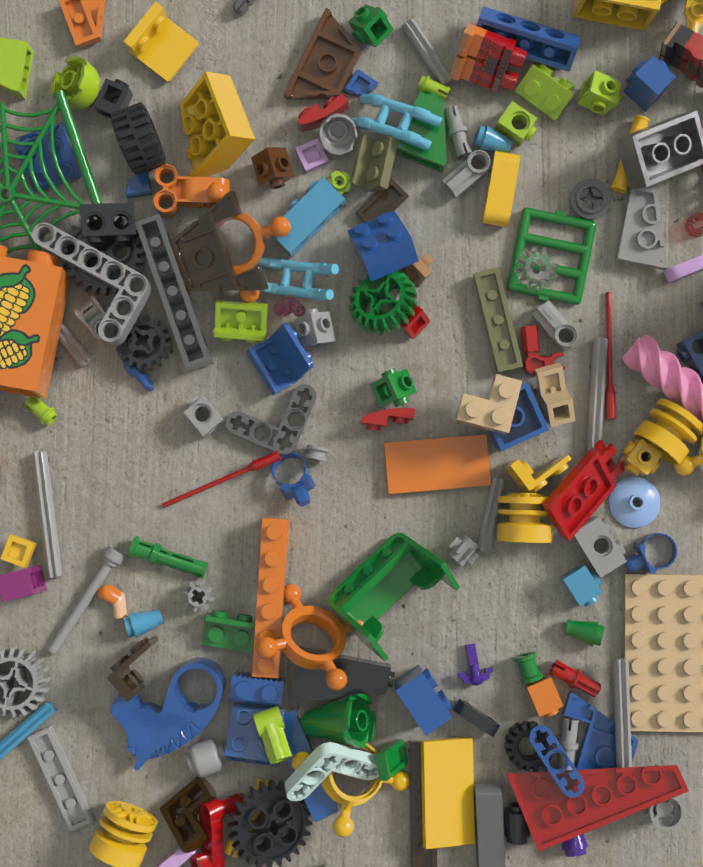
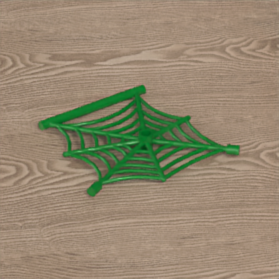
M64 90L54 93L56 104L53 108L35 113L13 111L5 108L3 102L0 103V132L2 138L0 149L2 148L3 157L0 159V164L3 163L0 175L4 173L5 186L0 182V200L2 201L0 205V220L5 215L16 214L20 221L0 225V230L16 226H23L25 232L12 233L1 237L0 242L14 237L28 236L32 243L8 248L7 253L31 248L41 251L40 246L32 238L33 228L50 212L62 206L77 210L67 212L50 223L51 225L55 226L63 219L79 214V205L85 204L65 180L58 164L54 143L55 116L59 110L92 204L102 203ZM6 113L30 118L50 113L45 124L40 127H20L6 123ZM49 127L51 153L55 168L62 183L78 203L69 202L56 189L48 176L43 159L42 140ZM7 128L22 132L40 131L34 142H19L7 139ZM8 143L17 146H32L27 155L8 153ZM37 149L44 177L53 192L61 200L50 199L37 182L33 171L32 158ZM9 158L24 160L19 170L9 166ZM28 165L35 188L42 197L35 196L26 183L23 173ZM10 172L16 174L12 183H10ZM20 179L29 195L20 194L16 189ZM8 190L10 191L9 198H7L6 196ZM18 199L27 200L19 207L15 202ZM9 202L13 209L5 211ZM32 202H39L23 216L21 210ZM44 204L55 205L43 212L31 227L28 226L26 221L36 209Z

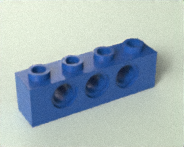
M484 6L476 25L506 37L508 40L509 38L516 40L515 47L527 52L525 59L570 72L580 41L579 35Z

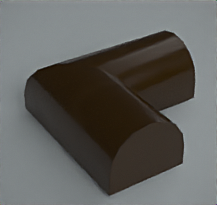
M198 776L159 808L180 849L185 853L199 849L207 841V835L195 814L200 811L202 803L211 801L217 796L212 785L205 778H199Z

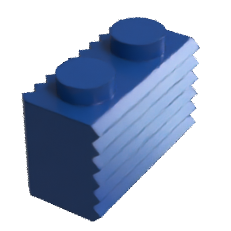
M237 670L231 678L229 700L281 707L286 678L284 676H279L278 678L252 677V673L250 674L248 671L244 673V671L239 672Z

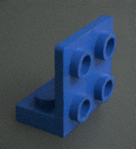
M64 122L54 125L55 152L64 178L69 182L81 178L82 174L68 141ZM49 127L42 140L43 159L48 176L53 184L57 186L63 183L54 165ZM40 131L16 137L15 141L34 142ZM14 145L18 155H27L32 147ZM37 149L32 157L33 171L40 188L45 190L51 187L44 177ZM28 165L25 172L33 191L38 192L30 176Z
M233 703L224 753L226 760L277 767L278 763L270 765L262 737L258 735L252 715L272 707ZM279 709V710H280V713H281V716H282V719H283V718H284V710H283V709Z

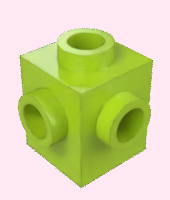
M595 70L582 82L577 104L604 116L609 110L616 108L621 99V94L619 93L622 83L609 75Z

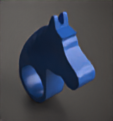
M202 657L193 658L183 663L171 680L163 706L152 702H142L138 694L128 702L119 694L113 701L111 713L127 733L129 745L127 750L136 756V771L148 759L169 754L196 737L211 721L221 703L226 688L224 672L217 663ZM190 669L207 671L212 675L217 684L216 697L209 702L200 703V705L192 701L189 703L180 688L181 674Z

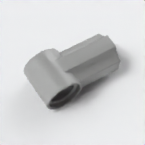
M482 150L473 151L468 156V159L442 180L446 190L457 198L478 179L483 178L489 170V155ZM474 160H481L484 162L485 167L477 170L472 167L471 163Z
M550 301L541 305L531 315L552 339V343L557 349L562 351L568 350L577 341V329L565 320ZM563 331L568 332L571 335V342L563 343L560 341L558 334Z

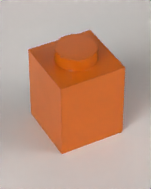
M547 673L543 675L541 680L524 684L534 710L539 717L543 715L545 718L551 717L559 712V708L564 707L553 680Z

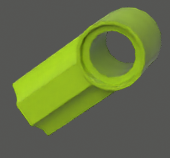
M275 706L252 714L258 735L262 737L270 765L291 758L292 754L283 730L285 726L279 707Z

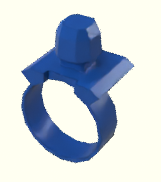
M297 453L281 454L282 460L272 464V477L280 486L279 490L285 499L290 500L294 498L296 503L303 507L310 503L308 491L315 487L314 481L308 475V465L303 457ZM298 458L305 464L301 480L291 485L277 481L275 472L278 465L285 459Z
M656 532L648 534L640 543L634 542V549L638 555L633 554L627 557L625 566L628 571H637L642 569L643 566L645 571L655 574L657 569L667 568L673 564L677 557L676 543L666 534ZM660 534L671 542L673 554L670 561L664 566L653 567L646 559V545L644 543L651 536Z

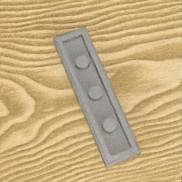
M53 725L29 735L27 740L69 832L71 833L94 822V814Z

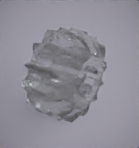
M532 247L530 253L524 250L521 253L523 259L517 258L515 264L520 268L515 269L514 274L522 275L517 282L519 284H522L524 281L528 282L526 290H530L533 284L536 291H541L542 284L548 288L551 286L550 279L555 280L558 276L553 270L558 269L559 265L551 263L555 255L551 254L547 258L545 256L546 248H543L540 254H538L536 247ZM535 264L540 266L538 270H542L538 274L532 272L534 268L531 267Z

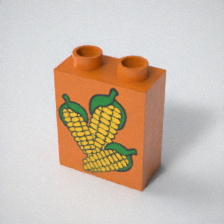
M0 245V391L46 399L71 280L64 269L58 267L59 258L53 254L30 250L27 253L26 260L6 257L8 249Z

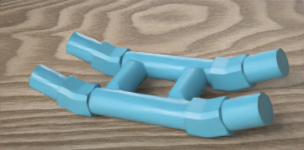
M362 94L360 96L361 104L380 108L375 121L367 117L350 118L354 121L356 128L392 136L426 151L429 150L432 141L408 130L413 117L438 128L443 119L424 108L414 107L378 94ZM390 111L403 114L397 128L385 124Z
M264 256L261 257L257 266L282 271L280 285L267 282L269 289L259 290L260 292L318 301L331 300L334 297L332 290L312 288L315 274H337L339 272L337 264L307 263ZM293 271L305 272L302 288L290 286Z

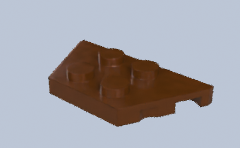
M325 8L283 94L284 98L330 99L333 96L335 98L343 92L361 56V49L354 40H351L342 25L340 26L332 16L330 9Z

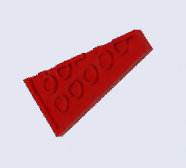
M677 765L577 770L585 784L584 791L578 797L566 796L549 771L506 773L538 852L689 791ZM565 770L562 773L556 774L558 779L562 776L566 779L567 785L564 786L566 790L572 789L573 792L578 790L577 784L579 780L571 779L567 773L572 770Z

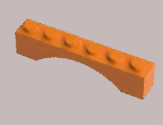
M262 518L252 677L278 678L280 675L282 651L278 650L273 657L263 659L257 655L255 646L257 641L263 637H270L273 640L281 639L290 519Z

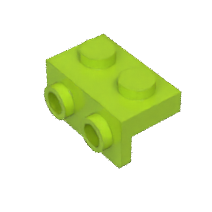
M535 63L530 67L515 92L556 121L577 92L573 89L574 84L564 77L560 80L553 75L554 70L550 66Z
M217 300L215 303L213 337H217L221 341L242 339L247 343L253 344L264 341L267 334L268 304Z

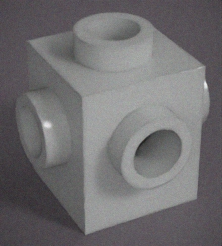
M317 308L303 311V316L294 319L298 340L304 349L319 348L336 342L329 311L318 312Z

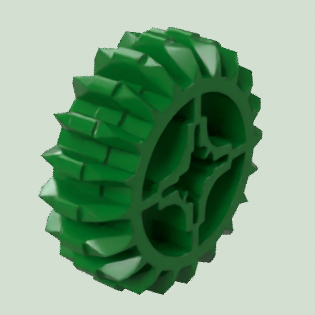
M399 270L372 282L366 274L365 280L358 279L359 287H352L354 295L349 296V301L351 302L349 310L352 313V319L357 322L360 329L366 330L371 335L375 332L381 336L384 330L387 334L391 335L393 328L400 331V324H409L408 316H415L413 308L418 307L416 301L418 294L414 288L415 285L406 274L400 273ZM398 289L400 290L399 301L396 300V292ZM368 302H369V303H371L370 306H369L370 311H369V313L367 314L366 309H367V304H368Z

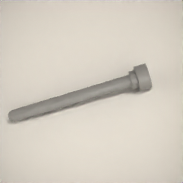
M109 544L103 553L105 555L103 558L104 563L49 645L48 652L54 655L59 651L112 568L122 564L127 555L121 549Z

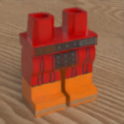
M468 23L449 78L457 81L461 78L476 83L481 87L490 88L491 91L497 93L500 87L514 91L519 74L506 69L508 64L522 69L527 52L515 47L516 40L511 38L508 40L499 34Z

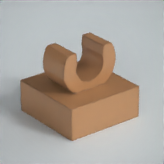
M428 254L424 255L421 259L418 257V262L401 269L417 288L432 273L429 265L434 260Z

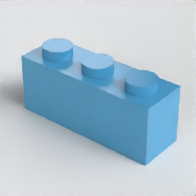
M324 177L319 182L317 180L313 181L306 189L307 194L301 200L297 198L289 205V212L283 216L290 222L291 229L289 234L285 237L270 236L291 258L345 206V198Z

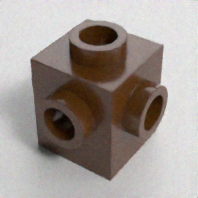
M267 147L251 157L259 187L279 189L286 185V181L294 177L286 148Z

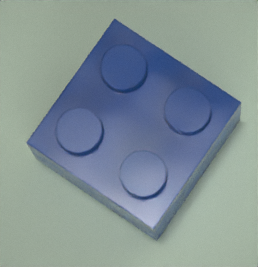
M395 210L383 213L375 219L358 224L354 228L347 230L355 254L371 282L419 261L412 237Z
M528 382L521 385L510 432L505 435L488 430L497 452L506 450L549 430Z
M420 665L396 680L394 686L396 693L425 736H427L452 718L449 710L453 707L443 690L437 692L435 689L438 685L428 668L422 670Z

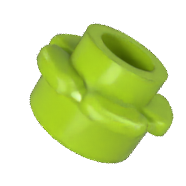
M334 171L330 174V179L327 180L341 195L349 192L352 187L350 183L351 177L345 171ZM337 181H341L342 184L338 185Z

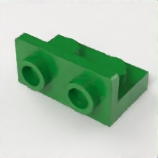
M212 610L211 613H207L204 616L205 625L201 645L253 653L255 620H252L253 616L237 614V617L227 616L226 611Z

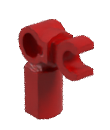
M537 325L520 328L522 351L526 355L522 362V369L526 374L534 375L535 369L555 364V358L564 356L561 352H556L548 358L546 355H538L540 344Z

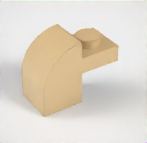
M560 363L535 369L536 393L542 413L549 426L555 427L576 421L573 399L566 390L563 366Z

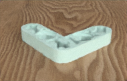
M323 743L308 756L284 783L287 798L291 801L305 799L332 771L363 780L376 779L379 775L374 754L337 743Z

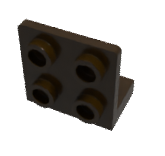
M156 636L151 640L147 637L141 640L130 650L133 654L131 657L126 654L110 667L113 673L107 679L127 702L145 687L142 684V676L134 669L131 671L129 666L159 640Z

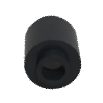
M512 802L504 808V836H506V841L513 845L526 844L530 837V830L518 802Z

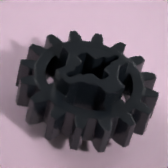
M146 315L144 321H141L138 317L125 341L116 347L118 354H122L120 359L123 363L128 361L129 368L133 369L137 365L139 372H142L144 366H147L150 371H153V364L161 367L163 365L160 360L162 358L169 359L166 350H172L173 347L167 342L172 340V336L166 333L168 331L166 325L160 326L161 322L158 318L151 322L149 315ZM131 335H132V341H131V343L128 345L129 338H130ZM138 337L148 343L150 350L140 344ZM160 339H161L160 348H159L158 352H156L157 344L160 343ZM140 356L149 357L147 359H138Z

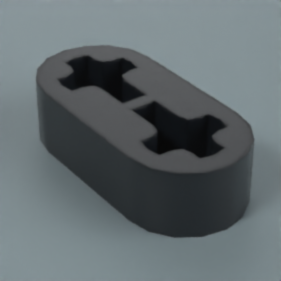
M461 698L458 699L452 708L462 718L494 737L501 726L494 719Z

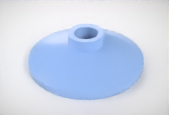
M627 477L616 483L617 486L609 494L608 499L609 509L614 519L620 524L631 528L643 527L652 522L660 509V496L656 487L650 481L641 477ZM635 497H638L641 501L638 507H635L632 503Z

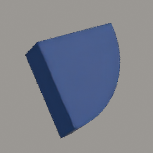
M357 69L343 89V92L350 96L359 97L362 94H369L378 87V82Z
M149 171L134 175L126 186V197L128 199L153 195Z

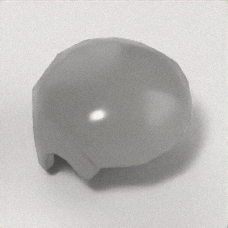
M339 113L326 117L319 128V139L322 147L333 155L340 156L350 152L357 139V129L354 121L347 115Z

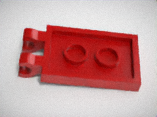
M603 440L596 442L594 450L590 449L542 504L562 539L570 541L615 489L617 485L614 480L625 471L622 461H618L615 465L611 458L616 453L612 443L606 447Z

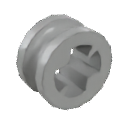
M307 445L306 448H308L309 452L305 454V458L327 462L325 455L329 452V449Z

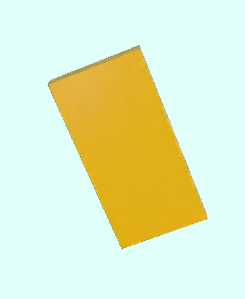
M468 736L421 740L423 847L425 849L475 844L473 738Z

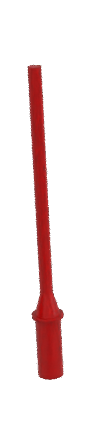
M606 292L608 345L606 419H616L617 392H615L613 386L611 292Z
M277 450L259 459H253L245 468L166 501L162 505L164 508L246 472H258L259 469L282 460L281 455Z

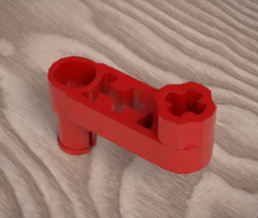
M236 793L221 800L216 798L200 805V825L207 835V841L201 846V852L194 854L190 858L191 867L225 866L224 815L230 812L238 811L234 802H243L240 794Z

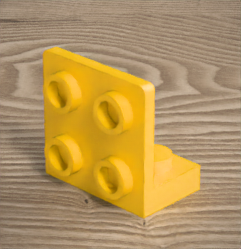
M156 1L123 41L131 55L166 82H170L199 46L196 39L167 18L164 8Z
M569 455L559 456L533 477L531 475L534 471L525 460L523 462L519 459L512 460L504 468L521 491L536 492L548 483L546 481L547 477L550 475L551 477L557 476L569 467L566 463L571 460V457Z

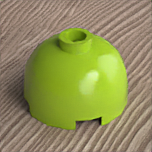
M71 56L64 61L67 65L63 68L62 72H55L51 82L50 93L54 96L55 92L64 90L70 110H83L96 101L100 92L101 80L97 70L89 62L80 56Z

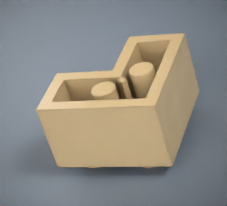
M496 374L492 378L487 399L463 393L460 397L454 421L505 435L508 434L522 381Z

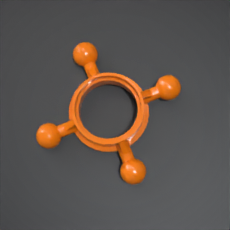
M220 182L210 184L207 189L209 200L215 204L228 193L226 186ZM245 212L218 223L220 228L226 221L232 219L239 220L245 223L253 233L255 240L253 254L244 264L239 266L233 265L236 275L253 269L258 264L264 253L266 237L271 235L285 237L291 229L289 220L282 216L275 217L270 225L261 228L255 219ZM259 290L239 291L241 299L248 303L256 301L260 294Z
M295 584L285 585L284 602L290 604L293 610L286 615L282 623L281 639L273 640L270 637L259 639L255 646L257 655L263 659H269L275 655L276 651L281 650L289 660L302 668L325 670L327 673L326 684L330 689L335 691L343 689L347 683V676L343 670L336 668L333 660L340 656L345 647L346 633L353 632L331 612L317 606H303L300 601V588ZM361 620L357 621L361 626L363 625ZM300 623L316 625L330 636L333 642V649L325 654L308 653L296 645L291 636V628Z

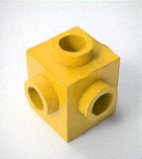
M636 439L629 441L622 451L624 455L620 461L626 465L624 468L635 476L648 475L649 473L653 474L661 464L659 459L663 454L657 450L659 446L648 439ZM642 453L648 456L645 461L641 459Z

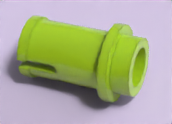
M423 75L416 90L423 93L427 91L433 92L440 97L439 99L445 101L450 87L430 79V75L428 77Z
M29 397L24 403L23 407L39 418L42 425L46 424L49 426L58 417L54 407H48L38 398Z

